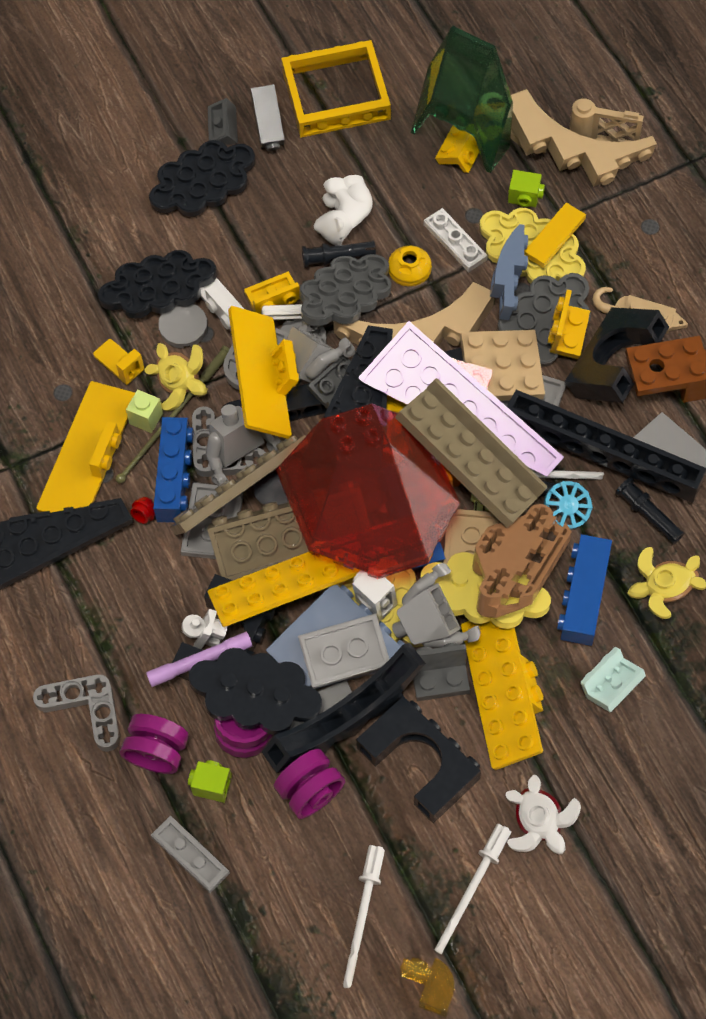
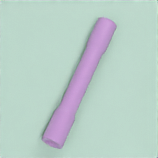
M244 632L206 650L146 672L151 687H154L190 671L192 666L199 661L217 660L226 649L241 648L245 650L252 647V643L248 633Z

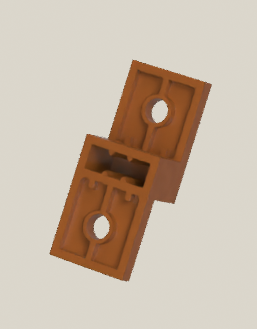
M700 336L626 348L625 355L632 380L635 383L634 387L637 396L679 389L683 403L706 399V349L704 350ZM658 364L663 370L654 372L650 369V366Z

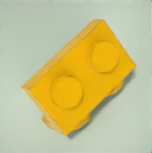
M477 122L453 124L435 157L439 165L458 164L464 173H469L486 141V136Z
M289 271L244 289L250 306L254 312L261 314L262 306L292 305L300 299V286L294 282Z

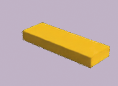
M565 203L527 249L524 250V255H527L529 260L544 268L583 223L586 214Z

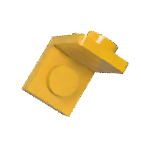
M108 339L93 352L94 358L126 385L145 370L142 356L136 349L127 353L112 339Z

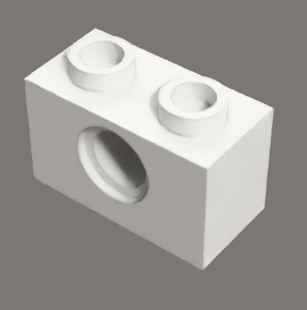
M372 565L356 574L352 583L356 602L359 605L363 603L373 614L376 613L378 622H380L397 605L395 587Z

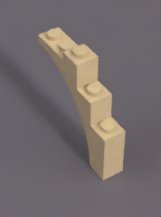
M527 89L505 97L502 110L526 156L532 153H542L548 148L560 171L567 168L571 170L582 164L593 187L611 183L615 179L618 169H624L638 160L642 162L649 159L657 145L653 136L636 141L612 142L579 135L564 128L550 118L536 104Z
M473 282L464 294L450 306L431 316L412 321L411 323L438 347L443 339L453 346L461 347V332H477L494 306V297H490L489 289ZM358 320L351 324H340L333 321L334 334L340 339L346 337L350 342L357 344V346L368 325L393 329V339L407 323L374 324Z

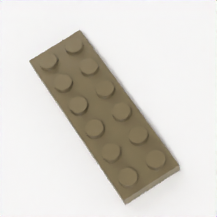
M293 435L288 439L285 438L276 445L278 450L275 451L273 449L256 459L257 465L246 466L235 474L236 480L225 481L216 487L215 491L217 493L215 495H206L195 502L196 508L194 510L189 509L173 518L176 523L170 526L175 535L186 533L308 446L310 441L306 435L300 437Z

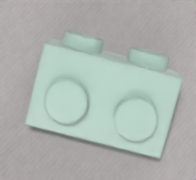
M614 647L591 672L585 675L581 685L588 700L611 712L646 675L642 668L623 658L621 650Z

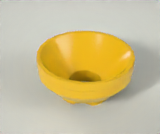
M412 245L403 246L396 249L389 257L388 273L397 284L407 287L417 286L425 282L431 274V259L427 252L420 247ZM412 254L417 260L414 263H406L403 261V257Z

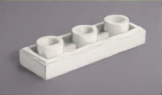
M443 208L424 220V226L468 273L487 261L488 255Z

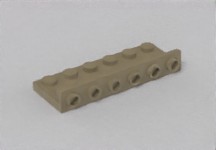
M437 378L395 416L506 528L547 489V485Z
M347 481L339 484L338 488L328 491V488H322L313 491L312 496L305 498L302 495H296L288 498L287 503L278 505L277 502H271L263 505L262 509L252 512V509H245L237 512L236 517L227 519V516H220L212 519V523L208 524L207 530L221 576L230 580H236L351 535L357 537L361 546L375 542L359 483L353 484V481Z

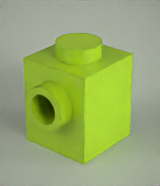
M513 170L508 203L536 208L538 198L543 199L545 185L541 184L542 174Z
M207 760L206 763L198 761L196 770L191 769L188 778V785L191 787L192 794L225 803L232 779L230 768L222 767L220 763L212 760Z

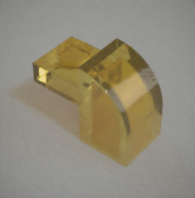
M404 958L400 968V976L425 985L419 1001V1008L447 1017L454 996V978L448 966L435 958L432 968L427 967L428 964L420 959L411 958L410 961Z

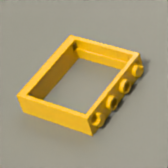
M372 40L281 58L283 76L300 138L391 120V104ZM368 59L380 100L304 115L293 74Z

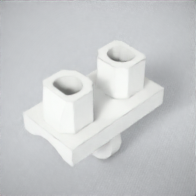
M209 609L203 619L198 615L192 614L183 620V633L189 638L198 637L194 647L202 649L205 644L213 647L218 645L221 639H224L228 626L223 627L220 620L215 618L217 611Z

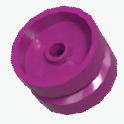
M134 714L127 729L130 736L123 740L119 751L120 756L131 764L145 770L163 774H174L181 761L178 751L185 749L189 737L188 732L180 725L165 718L150 714Z
M214 719L216 742L223 751L234 757L247 758L256 756L262 752L272 739V735L265 732L260 726L247 730L238 727L233 719L226 721Z
M321 749L311 750L293 761L278 776L273 785L275 791L283 800H290L289 808L299 819L309 817L327 805L345 784V778L337 768H329L330 760Z

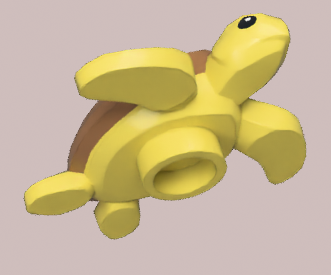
M159 343L156 350L159 356L157 365L149 364L145 368V372L149 375L157 374L162 388L171 393L169 398L161 404L162 409L169 412L178 408L183 403L188 392L196 396H205L208 388L198 379V372L203 365L202 348L199 345H193L189 359L182 353H168L166 345Z
M648 547L641 552L637 564L638 570L646 578V582L635 583L630 587L627 594L633 599H642L649 595V610L657 617L668 619L671 617V612L664 603L680 600L690 593L693 588L698 590L706 589V581L699 577V573L696 571L700 566V557L692 556L686 564L666 561L654 567L652 564L654 551L652 547Z

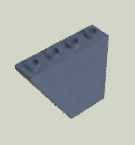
M335 584L330 586L266 649V652L277 663L287 661L298 664L305 674L304 685L312 687L298 636L369 616L373 613L363 603L358 606L351 599L354 595L346 586L342 585L339 587ZM380 621V629L390 659L405 643L401 640L396 642L389 636L392 633L391 630ZM377 671L370 672V673H367V674H363V675H360V676H356V677H353V678H349V679H346V680L348 681V680L360 678V677H363V676L375 674ZM339 681V682H336V683H332V684H329V685H325V686H322V687L334 685V684L340 683V682H342V681Z

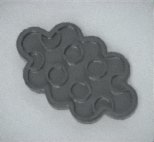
M375 254L365 255L359 260L351 256H340L333 259L330 267L318 269L314 274V279L307 280L300 286L299 298L303 302L301 306L302 320L313 326L326 325L332 320L340 324H351L358 321L361 317V312L374 310L377 306V300L384 299L391 293L392 282L387 277L389 271L388 261L384 257Z
M569 273L561 277L559 281L546 275L537 277L531 283L529 292L517 295V310L512 311L510 319L498 320V331L535 330L541 367L550 366L558 357V354L550 353L551 344L547 343L554 322L552 319L559 296L564 297L566 290H572L569 306L590 310L584 303L589 293V284L580 274Z

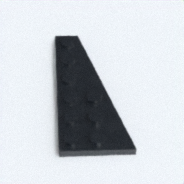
M367 326L345 375L303 458V462L380 471L387 395L363 383L358 377L390 343L393 329Z
M122 499L90 503L89 506L80 508L67 507L63 511L52 513L45 511L9 518L7 521H1L0 590L134 523Z

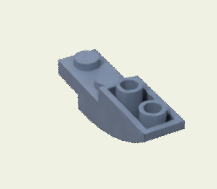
M519 224L506 240L492 276L490 297L499 298V319L509 320L512 311L517 310L518 296H514V290L517 289L518 279L522 270H526L528 265V256L524 255V249L526 250L528 245V235H524L523 224Z

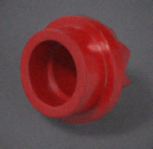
M148 497L135 500L130 510L131 516L142 524L153 520L155 517L153 500Z

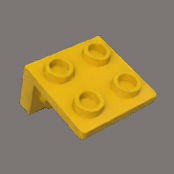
M566 290L564 297L559 296L557 306L555 307L552 319L554 322L550 329L547 343L551 344L550 353L579 359L590 310L569 306L572 290Z

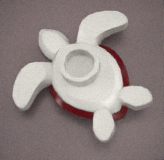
M533 775L528 781V788L524 789L521 794L516 790L506 792V798L510 802L517 804V822L522 831L526 833L522 837L509 839L507 843L514 851L528 852L535 849L540 841H546L551 851L556 854H563L565 842L559 832L561 828L569 827L575 823L581 809L580 802L574 798L561 811L557 800L549 793L540 790L541 781L537 775Z

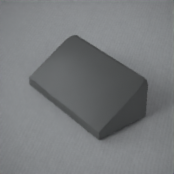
M225 98L208 106L209 141L218 140L225 145H232L238 143L236 106Z

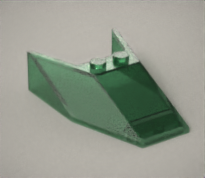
M452 26L428 66L410 133L415 135L430 114L434 115L437 119L444 120L454 125L457 129L466 131L474 136L485 169L491 173L510 147L513 101L496 46Z

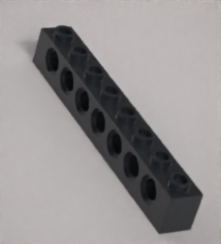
M517 389L507 405V408L550 444L691 503L694 502L706 474V468Z

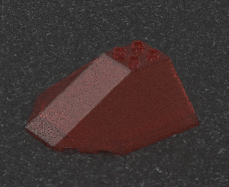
M368 404L321 419L277 467L276 472L309 553L318 557L320 555L333 559V563L352 570L357 568L367 572L370 577L380 579L429 563L437 543L443 538L453 514L457 512L460 501L443 465L395 418L398 413L375 404Z

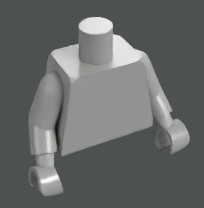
M302 321V326L298 328L292 326L287 340L292 341L296 355L295 362L299 374V381L296 386H299L302 380L308 382L315 380L329 364L339 360L340 356H353L355 354V347L345 337L340 340L338 348H332L309 332L317 330L320 326H313L305 321Z
M231 404L223 406L221 409L222 415L209 424L210 435L207 442L206 456L211 470L214 471V475L211 476L212 482L216 485H221L228 481L222 471V466H229L262 445L264 440L267 441L266 445L269 452L273 449L275 451L278 450L276 445L281 442L277 436L273 437L271 434L247 429L244 426L243 411L240 406Z
M445 563L437 564L432 568L433 572L430 574L426 573L403 596V606L397 610L400 621L392 625L395 636L402 638L408 635L412 644L422 643L423 646L431 648H441L448 643L462 644L465 640L468 642L477 641L481 634L479 626H475L466 632H456L461 629L439 583L434 584L438 577L451 573V570Z

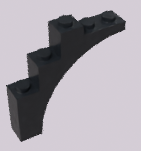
M410 643L403 644L373 676L344 699L313 719L274 735L262 750V754L276 773L283 772L293 761L311 750L321 749L325 754L335 742L356 736L369 719L381 716L404 696L402 694L403 690L426 663Z

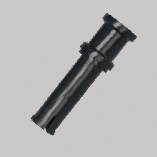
M372 240L331 247L324 243L320 247L314 248L302 246L304 268H308L311 264L319 263L329 265L333 259L340 256L357 258L370 254L376 255V249L365 250L366 248L375 247V242Z
M633 478L626 479L618 487L615 494L618 497L622 496L631 505V509L634 512H640L673 545L685 534L650 501L651 497L647 492H642L634 484Z

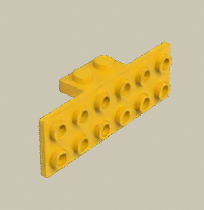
M231 306L228 312L244 426L247 429L288 439L292 433L286 395L299 381L293 343L290 340L283 339L279 345L277 344L274 319L272 317Z
M94 381L89 383L36 507L38 512L50 511L52 513L63 511L67 507L80 508L94 503L106 471L110 469L113 454L120 445L121 435L128 421L126 408L135 392Z
M351 535L209 589L208 595L215 611H217L221 625L226 627L354 578L362 569L366 570L371 563L357 537Z
M467 621L461 624L462 632H466L475 626H479L481 632L477 641L468 642L465 640L464 642L491 767L498 770L541 754L543 748L535 714L543 711L541 704L543 694L536 682L535 677L538 676L535 664L520 653L515 628H500L491 621L483 624Z

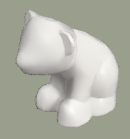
M359 175L330 178L323 184L327 193L323 195L322 199L327 207H335L336 210L329 211L320 216L315 221L314 229L335 246L342 245L343 240L350 231L371 212L373 205L372 196L363 177Z

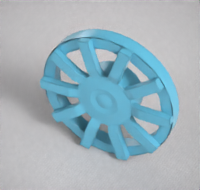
M562 481L555 484L548 490L544 498V505L548 507L549 505L557 506L553 516L558 513L562 515L560 522L556 520L558 525L563 527L566 517L570 516L572 525H568L570 530L583 525L590 517L593 509L589 492L579 483L572 481ZM562 486L564 496H561L555 489ZM566 486L573 487L570 495H568ZM578 489L582 495L576 498L574 495ZM551 494L559 499L558 501H549ZM585 497L587 504H579L578 501ZM578 508H587L586 514L581 513ZM574 513L582 518L580 522L576 523Z

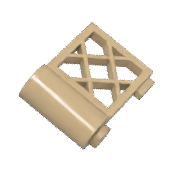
M579 99L572 106L569 130L579 135L602 141H631L623 138L627 135L636 141L640 139L644 116L631 111L619 112L597 108L591 100ZM600 117L609 118L612 121L606 123ZM626 122H631V123H636L637 125H634V126H632V127H629V126H628L627 124H625V123H626ZM618 126L622 131L616 132L612 128ZM605 131L609 136L598 135V133Z

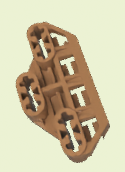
M543 504L532 505L526 515L518 517L508 528L502 523L489 526L477 542L472 568L475 573L483 576L484 579L479 588L476 607L480 615L497 618L532 605L569 544L572 533L566 522L563 527L558 525L556 522L557 517L553 516L554 512L550 507ZM549 532H553V535L557 536L554 542L546 540ZM536 553H541L540 556L543 557L541 563L532 561ZM523 574L527 575V579H530L527 586L518 583ZM510 597L519 598V603L505 605Z

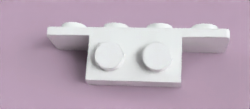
M216 278L212 284L200 288V297L205 301L208 309L219 317L222 325L231 331L228 309L231 306L244 308Z

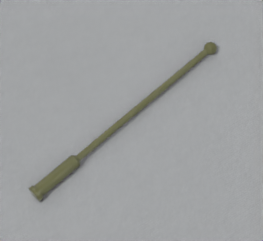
M222 346L221 351L201 373L200 381L203 383L208 382L224 363V359L229 351L227 346ZM189 392L184 398L183 403L169 417H175L194 394ZM161 427L126 469L116 476L117 483L122 484L125 482L126 475L161 435Z

